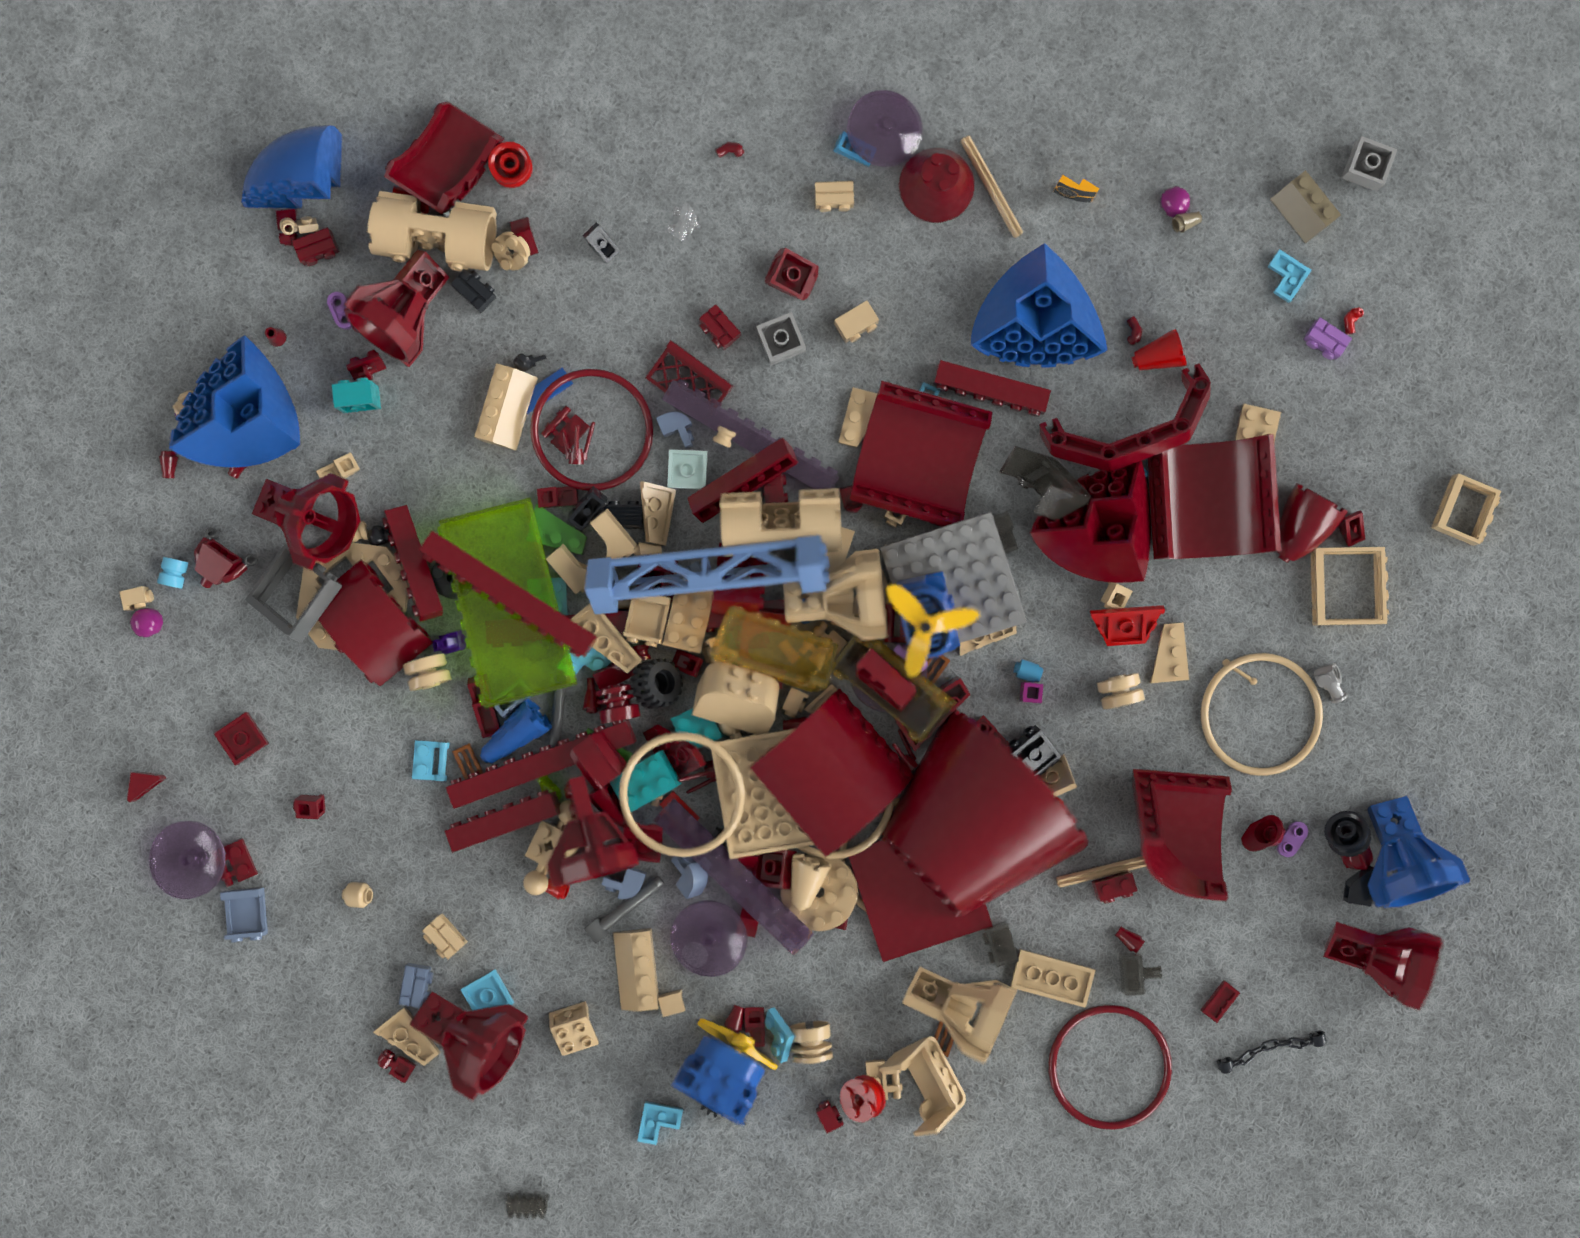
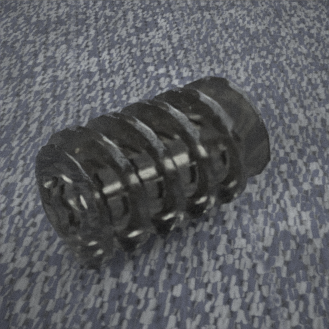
M510 1193L507 1194L506 1211L509 1218H513L515 1214L516 1218L520 1219L523 1214L524 1218L528 1219L531 1213L532 1219H536L539 1213L540 1219H544L548 1208V1194H546L544 1199H542L541 1193L538 1194L537 1199H534L533 1193L530 1194L529 1199L526 1198L525 1193H523L521 1199H519L518 1193H515L513 1198H511Z

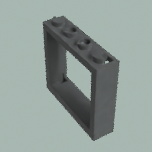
M285 543L245 600L289 638L302 643L342 585L336 581L337 577L330 572L326 573V568L316 562L312 571L325 582L294 626L291 625L266 604L268 598L293 565L288 545Z

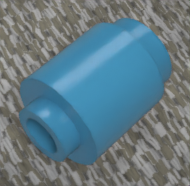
M1021 659L1020 662H1016L1013 672L1016 673L1017 678L1034 683V681H1040L1043 668L1039 667V664Z

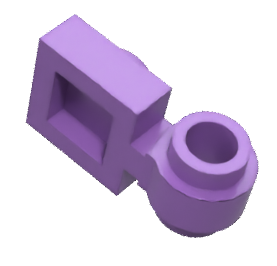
M904 644L902 647L897 645L893 652L906 661L908 647ZM927 660L925 661L924 666L921 668L919 672H923L926 670L928 666Z

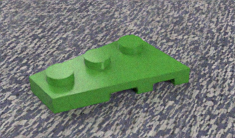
M536 504L526 541L556 549L564 544L570 552L583 555L587 536L544 508H538V504Z

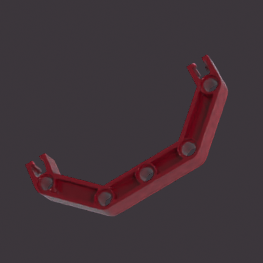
M1200 363L1194 365L1193 379L1188 374L1190 372L1189 368L1182 369L1181 381L1187 392L1175 418L1113 443L1107 444L1067 433L1062 428L1058 418L1052 419L1053 429H1051V434L1046 430V422L1039 424L1041 438L1049 453L1054 457L1107 472L1118 470L1189 442L1209 401L1211 392L1210 379Z

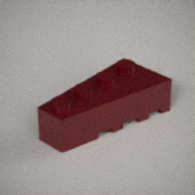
M956 676L892 717L911 748L916 751L932 735L939 725L941 726L945 719L971 694L962 679Z

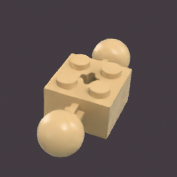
M565 800L560 804L561 814L558 815L560 820L557 826L541 821L525 854L526 857L539 863L536 870L529 872L523 881L525 890L531 895H540L548 887V878L546 876L548 872L547 863L567 822L575 819V817H570L568 808L571 804L570 800ZM578 848L566 851L565 858L576 855Z

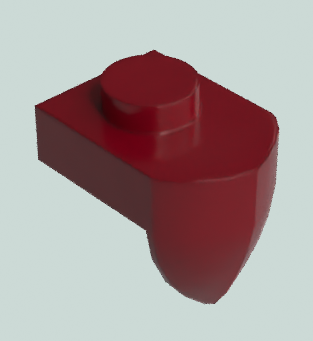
M852 485L840 488L844 509L849 513L858 512L862 508L863 503L849 500Z

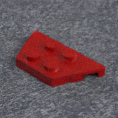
M1164 605L1090 610V615L1107 646L1145 644L1150 637L1151 631L1155 629L1159 616L1164 614L1165 607Z

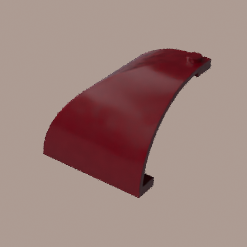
M1133 769L1132 788L1142 855L1150 874L1163 886L1176 893L1197 899L1227 901L1228 892L1222 870L1221 835L1226 795H1231L1232 792L1230 777Z

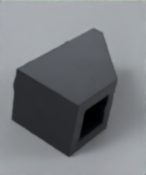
M1370 865L1368 869L1358 871L1346 880L1343 895L1345 902L1372 906L1374 901L1367 885L1374 869L1373 866Z

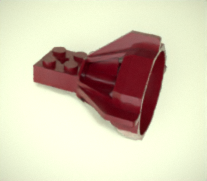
M417 250L392 281L357 286L344 302L346 307L344 309L345 315L355 332L360 333L368 342L393 359L400 360L405 366L410 367L423 351L424 320L428 304L450 277L426 251Z
M332 473L299 489H291L266 479L252 511L253 515L272 522L282 529L293 563L309 570L313 569L316 561L326 564L347 551L361 521L354 494L345 491L349 481ZM328 492L334 496L338 506L337 520L312 510L318 496ZM306 524H312L332 532L324 543L314 548L307 549L301 541V535Z
M584 776L568 779L564 793L566 799H570L571 802L570 807H568L570 817H575V819L567 822L547 863L552 887L597 879L639 865L634 846L628 842L608 813H593ZM616 838L622 841L620 844L606 847L603 844L604 841ZM584 847L585 852L565 858L566 851Z
M1336 921L1326 942L1323 957L1362 969V972L1370 975L1389 996L1394 997L1404 1006L1420 1011L1433 983L1443 940L1435 934L1410 927L1378 935Z
M432 991L409 1025L442 1046L452 1089L473 1101L478 1093L484 1095L500 1083L518 1057L526 1032L523 1025L527 1021L528 1016L510 1004L473 1011L462 1010ZM438 1016L441 1018L440 1021H435Z

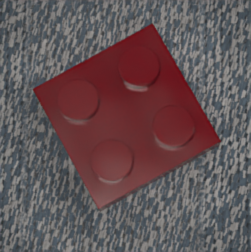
M248 712L243 713L214 733L235 766L269 744Z

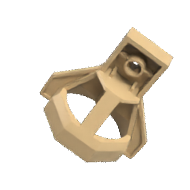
M878 549L855 551L829 575L830 582L826 583V591L803 593L800 581L783 583L787 623L826 619L833 621L862 640L887 637L885 598ZM856 587L858 592L859 603L854 602L853 588ZM853 615L860 616L861 619L853 618Z
M919 967L905 994L903 1004L940 1022L942 1021L963 1054L981 1063H985L1017 990L998 980L968 984L954 983ZM977 1002H983L984 1004L976 1023L972 1027L968 1023L969 1020H972L976 1011Z

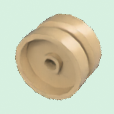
M444 653L414 660L403 665L405 675H419L408 681L410 691L433 688L441 683L452 680L449 670H436L447 664Z
M1139 673L1118 675L1098 682L1099 693L1112 692V695L1101 699L1103 709H1111L1145 700L1142 689L1130 690L1131 687L1141 683Z

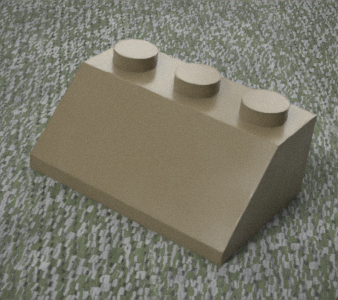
M1306 170L1270 199L1305 244L1341 216Z

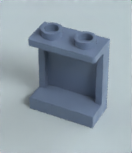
M264 887L230 890L220 893L221 901L225 900L227 934L224 935V939H231V942L243 941V938L250 937V940L262 939V936L268 934Z

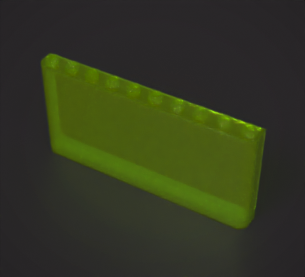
M530 498L439 520L440 526L437 527L440 536L560 612ZM448 572L449 575L452 574L454 582H451L453 593H457L458 600L455 603L458 612H461L463 619H460L461 627L467 633L465 644L467 649H471L472 653L469 660L471 667L476 670L477 675H474L476 687L480 686L481 694L478 696L481 706L484 705L487 709L578 685L569 647L566 645L560 647L553 642L554 638L552 636H543L536 631L538 627L533 624L530 626L520 621L521 616L516 613L513 616L503 610L505 606L499 602L497 605L493 604L487 599L488 595L483 592L481 594L476 593L471 589V584L468 582L462 584L454 578V573Z

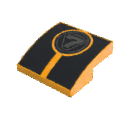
M1062 175L1053 192L1074 201L1091 202L1099 188L1085 179L1080 184H1077Z

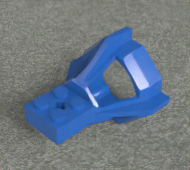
M1408 796L1371 805L1367 809L1381 844L1378 858L1367 885L1376 907L1399 908L1429 900L1454 890L1459 885L1470 882L1462 859L1424 836ZM1391 819H1397L1398 823L1391 822ZM1397 869V873L1387 877L1388 871Z

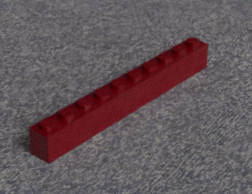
M431 531L419 548V551L423 553L422 558L430 563L434 560L439 564V569L447 574L451 571L455 574L454 578L462 584L468 582L472 585L471 589L478 594L485 593L488 595L487 599L495 605L499 602L505 606L503 610L512 616L515 613L521 616L520 621L526 625H535L538 627L537 632L545 637L547 635L554 638L553 642L560 647L566 645L570 648L569 652L577 658L580 656L585 658L597 641L596 635L436 532Z
M629 719L614 721L611 726L606 728L605 725L593 728L594 732L590 734L584 731L575 735L576 739L570 741L569 738L558 741V745L551 747L550 744L539 748L540 752L533 754V751L522 754V758L519 760H515V758L503 761L505 765L497 767V764L486 768V772L481 774L479 771L468 774L469 778L462 780L459 777L451 780V785L445 788L453 809L576 765L570 756L571 751L590 735L602 733L616 750L635 743L637 740Z

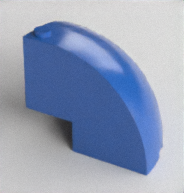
M333 125L311 126L291 131L272 141L259 153L247 172L242 189L241 202L245 208L302 209V199H330L331 187H340L342 134Z
M1045 243L1021 258L997 281L980 307L971 335V346L987 356L990 354L996 356L1001 362H1015V365L1030 367V364L1041 365V368L1056 367V364L1060 363L1071 365L1074 364L1075 360L1082 358L1088 360L1107 351L1106 339L1100 319L1087 292L1067 264Z
M245 335L226 349L227 353L220 360L216 358L213 361L208 373L204 371L197 379L196 383L198 386L193 393L189 392L182 403L185 407L176 416L178 424L176 429H172L169 444L170 449L188 459L218 467L259 465L274 460L300 445L299 422L292 399L272 364Z

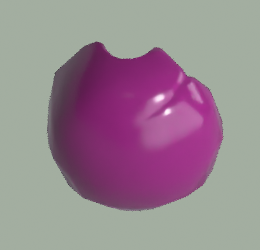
M1175 186L1167 189L1162 194L1161 207L1168 216L1175 217L1177 214H1183L1189 210L1190 196L1185 189Z
M152 608L140 609L133 614L130 620L131 629L137 636L143 638L159 633L163 625L162 615Z

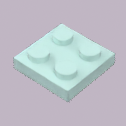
M669 449L667 487L700 490L705 487L708 452Z

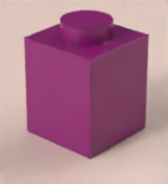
M1021 682L1019 702L1042 703L1044 684Z

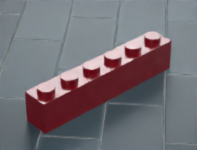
M942 360L938 364L933 385L937 386L936 389L947 392L948 389L953 390L956 395L963 397L968 394L974 396L973 399L984 402L985 399L992 401L991 404L1002 407L1005 404L1010 406L1011 410L1021 412V409L1027 410L1029 415L1036 417L1046 412L1051 393L1049 389Z
M782 437L687 498L692 514L704 523L721 512V494L753 492L798 464L793 448Z
M404 505L385 510L382 523L384 529L389 530L388 541L390 546L395 548L396 552L393 553L396 564L400 563L402 568L399 572L402 581L407 583L408 588H405L408 599L413 601L414 605L411 607L414 617L418 616L419 621L422 622L442 616L443 608L428 564L421 557L423 555L419 551L421 544L408 506Z
M547 789L537 793L538 797L531 799V796L519 799L520 804L514 805L511 802L503 805V810L496 811L494 808L484 812V817L479 818L478 815L467 818V823L462 824L459 821L450 824V829L445 830V834L452 853L561 814L560 802L556 791L549 793Z

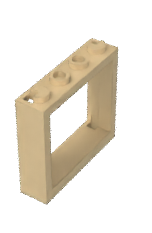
M1385 547L1316 548L1311 552L1313 625L1387 624L1389 610L1387 609L1386 601L1389 599V593L1386 590L1388 572L1386 571L1385 563L1388 557H1386ZM1373 554L1375 619H1325L1324 555Z

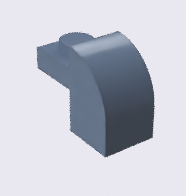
M668 412L656 417L664 438L679 432L685 448L688 449L693 446L691 442L694 441L691 430L686 431V428L691 427L692 423L686 415L680 412Z
M673 856L671 861L682 874L676 884L678 889L686 899L701 895L708 881V873L704 862H696L692 856Z
M630 868L626 870L623 881L605 876L601 885L606 886L605 889L611 892L619 890V899H628L635 896L642 888L647 872Z

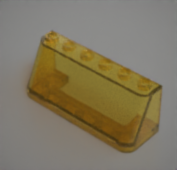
M732 606L727 609L712 646L710 658L771 676L776 681L805 691L819 692L827 689L839 644L834 643L828 637H816L815 633L810 631H799L796 626L779 624L780 621L776 619L762 618V615L759 613H747L739 606Z

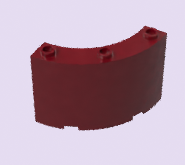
M448 101L436 105L433 111L434 115L418 139L413 140L410 147L403 154L391 159L386 164L384 175L385 178L441 214L451 210L456 200L461 202L475 187L486 171L484 165L488 161L491 151L497 145L503 143L505 139Z
M362 559L336 580L342 587L318 619L336 643L334 645L341 654L344 652L364 673L365 678L370 683L375 682L378 686H382L399 672L404 664L411 662L433 643L427 631L411 616L408 618L401 611V605L391 594L387 595L382 588L384 584L374 569Z

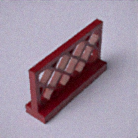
M670 340L666 346L667 348L650 370L646 379L707 423L734 386L674 341ZM668 353L674 356L676 365L665 367L664 359ZM687 366L690 368L691 377L681 378L679 367ZM676 368L678 379L667 380L666 369ZM663 370L665 381L657 382L651 377L656 371ZM702 377L705 379L706 388L696 389L694 378ZM691 379L693 390L683 391L681 380ZM678 381L680 392L671 393L668 383ZM711 389H718L723 393L718 400L711 401ZM707 390L708 401L698 403L696 392ZM694 392L695 403L686 404L683 394ZM709 404L710 412L706 418L699 413L698 405Z

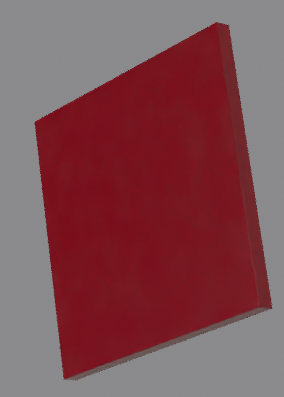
M882 840L874 842L864 851L849 857L882 962L993 926L986 904L963 917L959 916L957 918L949 910L951 906L938 899L936 896L938 892L929 889L922 882L924 877L915 875L909 868L911 864L908 861H902L895 854L897 850L893 846L888 847Z

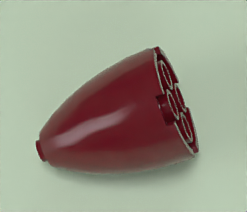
M1298 483L1294 485L1288 496L1279 521L1281 551H1277V553L1280 554L1278 558L1287 563L1290 560L1294 562L1306 556L1321 545L1339 526L1348 512L1344 508L1336 509L1338 507L1337 504L1308 488L1305 491L1302 490L1303 486Z

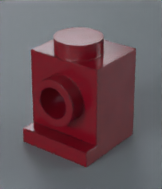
M324 794L319 796L300 795L293 803L296 818L318 820L325 813Z
M824 1100L818 1104L816 1113L827 1134L844 1125L843 1118L838 1119L840 1113L836 1105L832 1106L829 1100Z

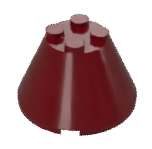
M930 148L920 151L907 161L901 171L899 191L902 202L910 213L926 222L942 223L957 218L967 209L974 194V177L969 165L960 155L948 149Z

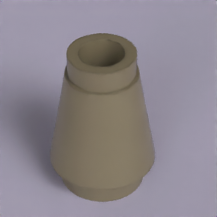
M1200 212L1177 214L1172 218L1173 229L1181 233L1202 222Z

